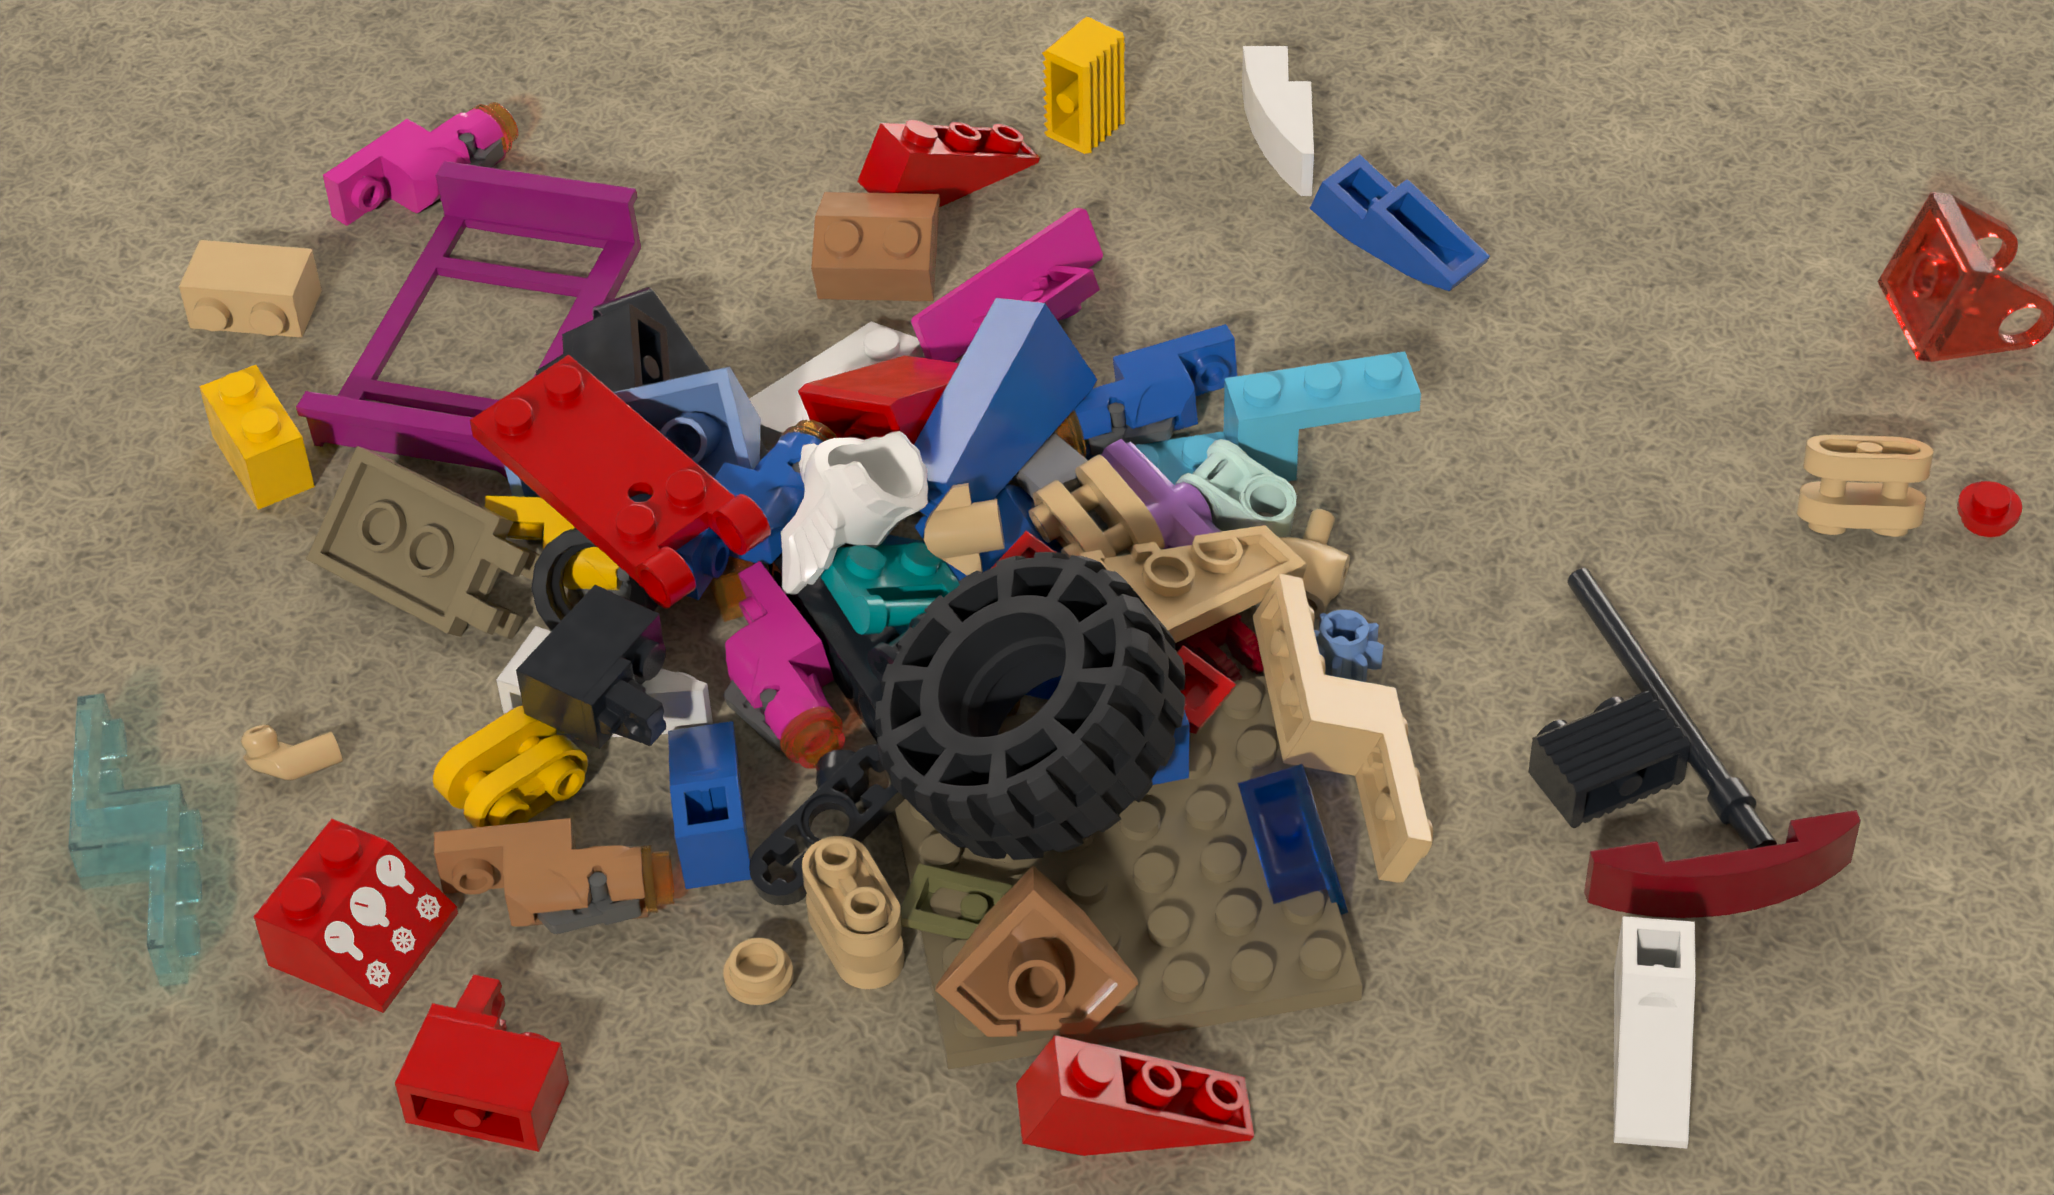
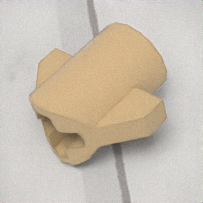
M969 483L953 485L933 509L926 521L924 542L927 549L933 555L943 559L965 575L975 571L983 572L980 553L1005 549L997 499L972 503Z

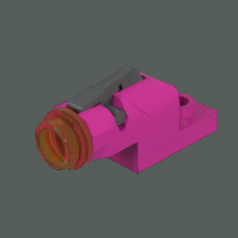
M491 102L488 105L478 104L466 113H459L431 132L413 121L405 119L323 174L332 217L348 226L365 213L377 208L387 198L393 199L410 211L418 214L441 198L435 175L444 161L492 168L503 160L506 153L511 150L512 142L518 138V127L514 118L502 105Z
M759 561L738 573L746 595V599L739 602V607L749 625L737 631L725 643L726 662L731 682L724 692V698L727 705L756 730V733L776 751L782 750L790 761L800 763L804 768L814 769L820 757L834 750H842L845 743V736L842 732V720L827 702L822 691L823 686L834 680L822 641Z

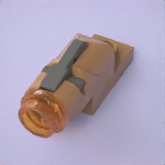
M571 818L434 832V855L443 893L481 894L489 889L504 888L511 926L545 925L551 933L561 934L601 923L609 925L629 919L647 918L651 913H658L659 906L675 904L670 850L653 851L652 845L635 847L622 845L591 846L576 849Z

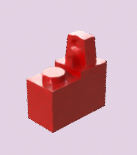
M473 974L455 1008L432 1003L399 1072L395 1086L405 1123L540 1152L569 1084L562 1045L560 1042L551 1041L537 1033L523 1032L518 1034L506 1031V1020L500 1019L505 1007V998L500 992L502 988L500 980Z

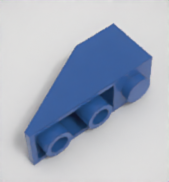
M733 721L668 731L669 781L674 832L685 888L692 889L751 880L749 871L751 857Z

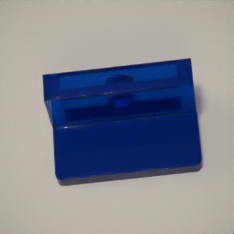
M1303 764L1238 783L1273 904L1327 888L1331 903H1337L1341 915L1347 914L1346 902Z

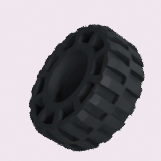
M1036 552L1034 558L1027 559L1021 556H1013L997 561L994 568L984 572L975 571L958 581L960 586L944 598L941 595L937 597L925 609L927 614L914 629L909 627L898 643L899 652L893 664H887L881 681L883 697L882 701L876 702L875 724L876 733L880 736L877 738L879 758L882 767L891 775L892 785L943 837L957 847L968 848L977 856L1005 859L1008 854L1013 860L1043 858L1044 852L1047 851L1065 852L1084 844L1083 838L1096 831L1105 832L1122 819L1119 815L1134 800L1139 803L1153 786L1152 778L1160 765H1167L1175 748V738L1173 737L1175 729L1182 726L1185 696L1180 691L1185 689V670L1182 658L1175 651V640L1128 582L1117 572L1107 570L1101 562L1094 559L1071 555L1069 558L1065 553ZM1062 676L1053 695L1032 718L1017 728L998 735L1006 716L1025 694L1047 680Z

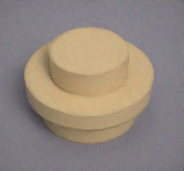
M752 938L738 944L732 950L723 969L724 983L729 994L736 1000L749 1005H764L778 1000L790 989L794 977L792 961L788 954L777 943L765 938Z

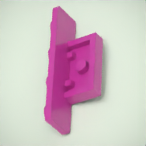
M1083 208L1072 209L913 316L911 323L925 358L952 362L963 355L996 298L1046 303L1057 321L1078 313L1082 307L1081 303L1100 290L1093 270L1088 268L1096 264L1103 257V252L1087 210Z

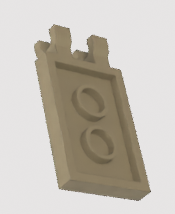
M357 446L306 560L447 634L462 637L466 625L469 623L487 634L493 635L495 632L507 639H512L518 630L523 616L487 599L501 569L512 575L520 576L521 574L532 580L534 565L540 554L506 540L513 521L372 450Z

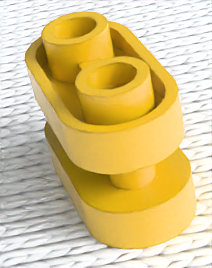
M522 705L510 710L452 747L438 762L433 774V785L453 807L464 809L465 819L474 828L526 823L529 819L557 801H565L580 790L585 780L588 759L585 753L568 737L557 735L555 728L524 714Z

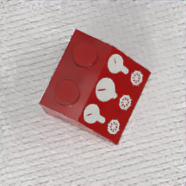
M331 818L253 917L268 966L384 1013L458 915V909L390 841Z

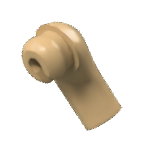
M260 725L247 730L241 739L242 746L247 752L243 759L252 770L283 780H296L343 762L339 746L331 731L299 744L290 745L278 742L276 731L271 726Z

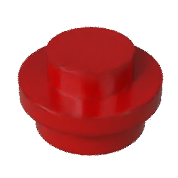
M1981 481L1972 483L1961 491L1957 503V511L1964 526L1972 533L1983 537H1998L2007 533L2009 529L2019 522L2022 513V502L2019 496L2009 487L1997 482Z

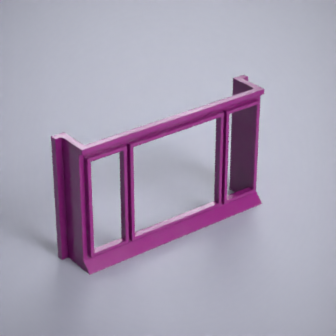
M444 161L435 175L444 217L337 396L305 391L296 406L298 416L306 417L314 446L323 447L324 443L354 448L360 446L373 451L495 470L507 478L504 464L473 437L470 425L471 417H475L499 400L378 381L377 379L438 275L577 297L539 368L563 354L562 334L592 321V309L594 306L615 299L641 250L634 203L638 198L635 188ZM466 227L603 249L588 278L449 257ZM365 399L374 400V401H379V402H385V403H390V404H384V403L366 401Z

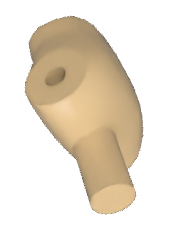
M1323 509L1312 511L1302 539L1279 537L1307 563L1303 583L1308 605L1312 607L1315 618H1319L1320 614L1326 612L1330 601L1343 589L1350 555L1327 545L1335 518L1330 512Z

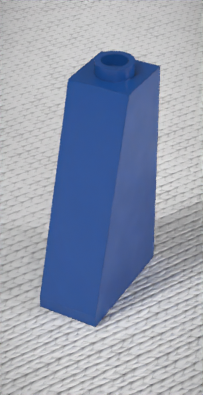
M996 298L914 444L919 449L922 462L927 469L928 504L919 510L929 517L930 513L953 485L969 483L972 503L993 500L1093 389L1097 381L1096 376L1046 303Z

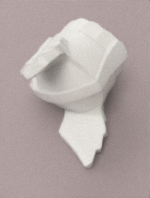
M897 431L883 437H872L866 440L854 437L833 438L819 445H803L799 468L805 487L804 498L796 515L781 531L783 592L795 595L807 584L813 585L823 571L832 564L837 548L845 543L866 545L872 548L879 547L904 518L923 509L928 504L927 469L922 462L919 449L909 441L905 434Z

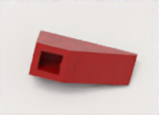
M908 120L905 124L880 123L857 182L868 193L939 194V207H942L1038 164L1040 157L1023 142L1024 137L1019 131L1004 124H994L992 128L971 127L961 122H952L949 126L928 125L917 120Z
M1054 1035L1016 1083L1022 1144L1088 1156L1251 1141L1254 1137L1245 1077Z

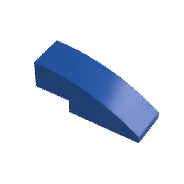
M1360 154L1322 181L1310 206V209L1354 245L1403 274L1446 291H1451L1486 264L1490 257L1408 179L1395 188Z

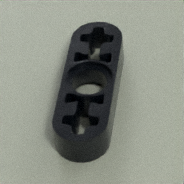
M877 744L865 746L855 752L754 851L750 860L749 871L755 889L763 900L774 905L784 906L795 904L806 897L807 892L804 887L802 860L806 850L792 865L796 878L790 883L778 878L770 884L772 876L768 866L774 861L786 866L800 853L797 843L794 841L797 836L802 837L807 849L821 840L811 832L812 822L819 813L835 809L846 814L849 818V826L842 836L853 838L861 843L903 802L905 798L895 789L892 783L886 789L881 785L874 784L861 796V801L866 811L860 814L854 802L842 793L848 789L855 800L868 785L864 774L865 771L872 768L874 771L881 773L885 770L879 758Z

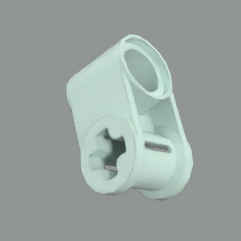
M1219 439L1214 441L1207 450V459L1193 474H1184L1176 482V484L1181 482L1189 483L1199 490L1210 508L1212 523L1221 531L1266 525L1276 536L1290 537L1297 499L1293 486L1286 479L1275 475L1250 458L1240 447L1228 440ZM1259 512H1265V513L1272 514V515H1274V516H1273V517H1266V516L1259 515V514H1257V513H1259Z

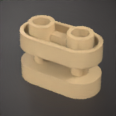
M1818 435L1811 437L1807 440L1803 466L1810 474L1821 477V481L1810 482L1801 486L1797 514L1801 519L1808 522V527L1811 530L1821 534L1838 535L1846 532V528L1871 529L1873 532L1884 536H1904L1908 533V529L1917 528L1922 525L1926 496L1922 492L1908 486L1909 483L1921 482L1929 478L1933 449L1923 442L1903 437ZM1862 482H1883V483H1862Z
M1097 455L1076 467V476L1081 486L1077 490L1070 493L1061 482L1054 480L1033 493L1035 507L1029 510V515L1035 528L1047 543L1056 539L1063 548L1061 553H1065L1069 558L1071 555L1079 556V553L1101 550L1105 558L1116 557L1117 553L1126 548L1131 553L1133 545L1156 542L1160 550L1165 547L1162 533L1148 508L1101 455ZM1094 509L1109 529L1102 532L1087 513Z
M832 836L817 841L808 848L802 860L809 923L838 974L846 983L861 989H876L886 986L900 975L904 967V947L901 936L902 923L899 902L869 851L862 843L845 836Z

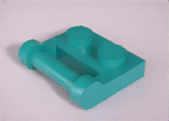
M918 542L900 545H880L877 548L866 545L839 547L830 567L825 569L820 575L854 630L861 635L879 634L883 632L885 627L909 625L911 619L915 616L926 613L925 609L937 597L941 595L944 598L960 586L946 562L933 555L927 549L925 543Z

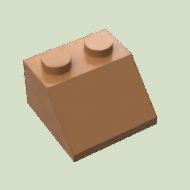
M824 192L815 215L811 264L818 299L934 301L939 194Z

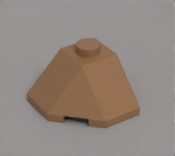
M1032 866L985 914L937 983L935 991L987 1037L1017 1036V1032L1052 1030H1060V1035L1090 1034L1138 985V979L1087 914L1037 868Z

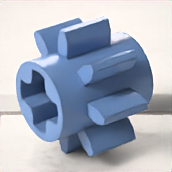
M1336 610L1328 614H1320L1319 631L1314 630L1319 654L1325 659V675L1366 682L1367 668L1372 670L1381 669L1384 645L1377 642L1379 625L1377 623L1368 624L1362 615L1352 610Z

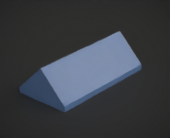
M730 366L613 392L713 478L724 462L752 470L760 462L761 418ZM505 466L512 496L540 497ZM639 494L630 499L635 502H644L649 500L652 495Z

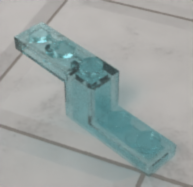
M104 693L77 696L68 849L82 889L149 881L147 949L160 987L187 984L189 978V957L199 956L201 952L198 920L195 914L190 915L191 903L201 902L202 881L197 861H192V850L202 849L204 843L200 812L198 809L188 810L180 784L124 790L121 770L116 768V758H123L127 755V737L124 722L121 718L112 719Z

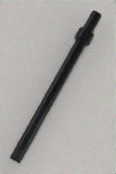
M1586 568L1574 571L1567 580L1569 587L1641 693L1650 691L1653 700H1658L1660 708L1666 710L1668 718H1673L1675 726L1681 728L1683 736H1688L1691 744L1688 762L1708 789L1707 801L1720 821L1726 825L1731 824L1748 849L1777 845L1776 840L1754 810L1756 799L1742 779L1731 777L1591 572Z

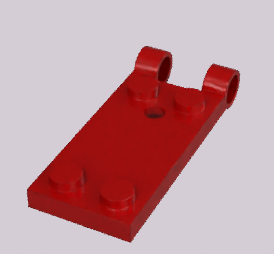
M567 355L470 419L472 435L480 444L642 586L648 595L663 608L671 607L695 590L696 582L693 573L676 550L708 528L712 529L719 535L726 546L738 555H744L771 534L766 516L750 497L744 494H739L735 497L570 355ZM639 494L652 495L649 500L644 502H635L630 499Z

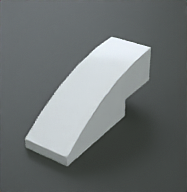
M1243 46L1242 92L1245 113L1252 134L1264 156L1278 174L1300 196H1312L1314 142L1311 81H1289L1288 46Z

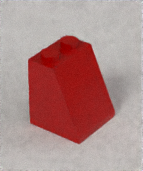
M905 355L805 383L798 390V393L815 434L822 442L833 438L853 437L866 440L900 431L914 445L959 363Z

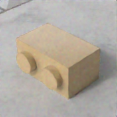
M208 240L199 241L179 285L190 328L208 331L254 333L266 336L303 337L322 291L312 249Z

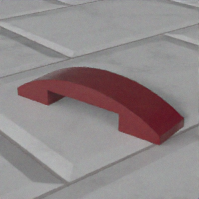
M1857 810L1790 820L1785 844L1665 862L1657 841L1590 851L1584 894L1587 902L1610 910L1652 917L1699 918L1757 910L1799 896L1826 882L1851 863L1861 819Z

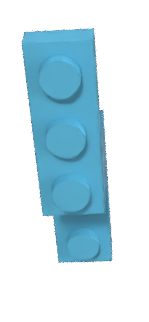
M1405 351L1225 378L1224 427L1222 432L1147 444H1136L1135 446L1174 485L1182 475L1187 473L1193 474L1207 459L1209 446L1219 439L1228 440L1236 444L1250 458L1275 475L1287 481L1297 480L1299 429L1420 411L1421 392Z

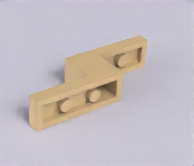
M1278 574L1254 613L1253 621L1283 763L1355 776L1378 879L1396 883L1404 882L1419 860L1428 854L1433 842V826L1426 816L1420 791V773L1414 767L1408 742V723L1402 716L1396 688L1325 675V659L1319 654L1314 632V611L1308 605L1303 579Z

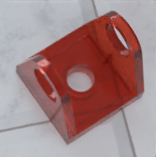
M1930 193L1877 281L1916 359L1935 362L2027 349L2036 345L2054 327V305L2046 294L2002 272L2016 256L2018 250L2016 236L2006 223L1951 194ZM1986 237L2002 239V246L1998 253L1987 261L1977 240ZM2029 307L2041 310L2038 321L2030 329L2016 335H2003L1999 333L2001 323L2011 313Z

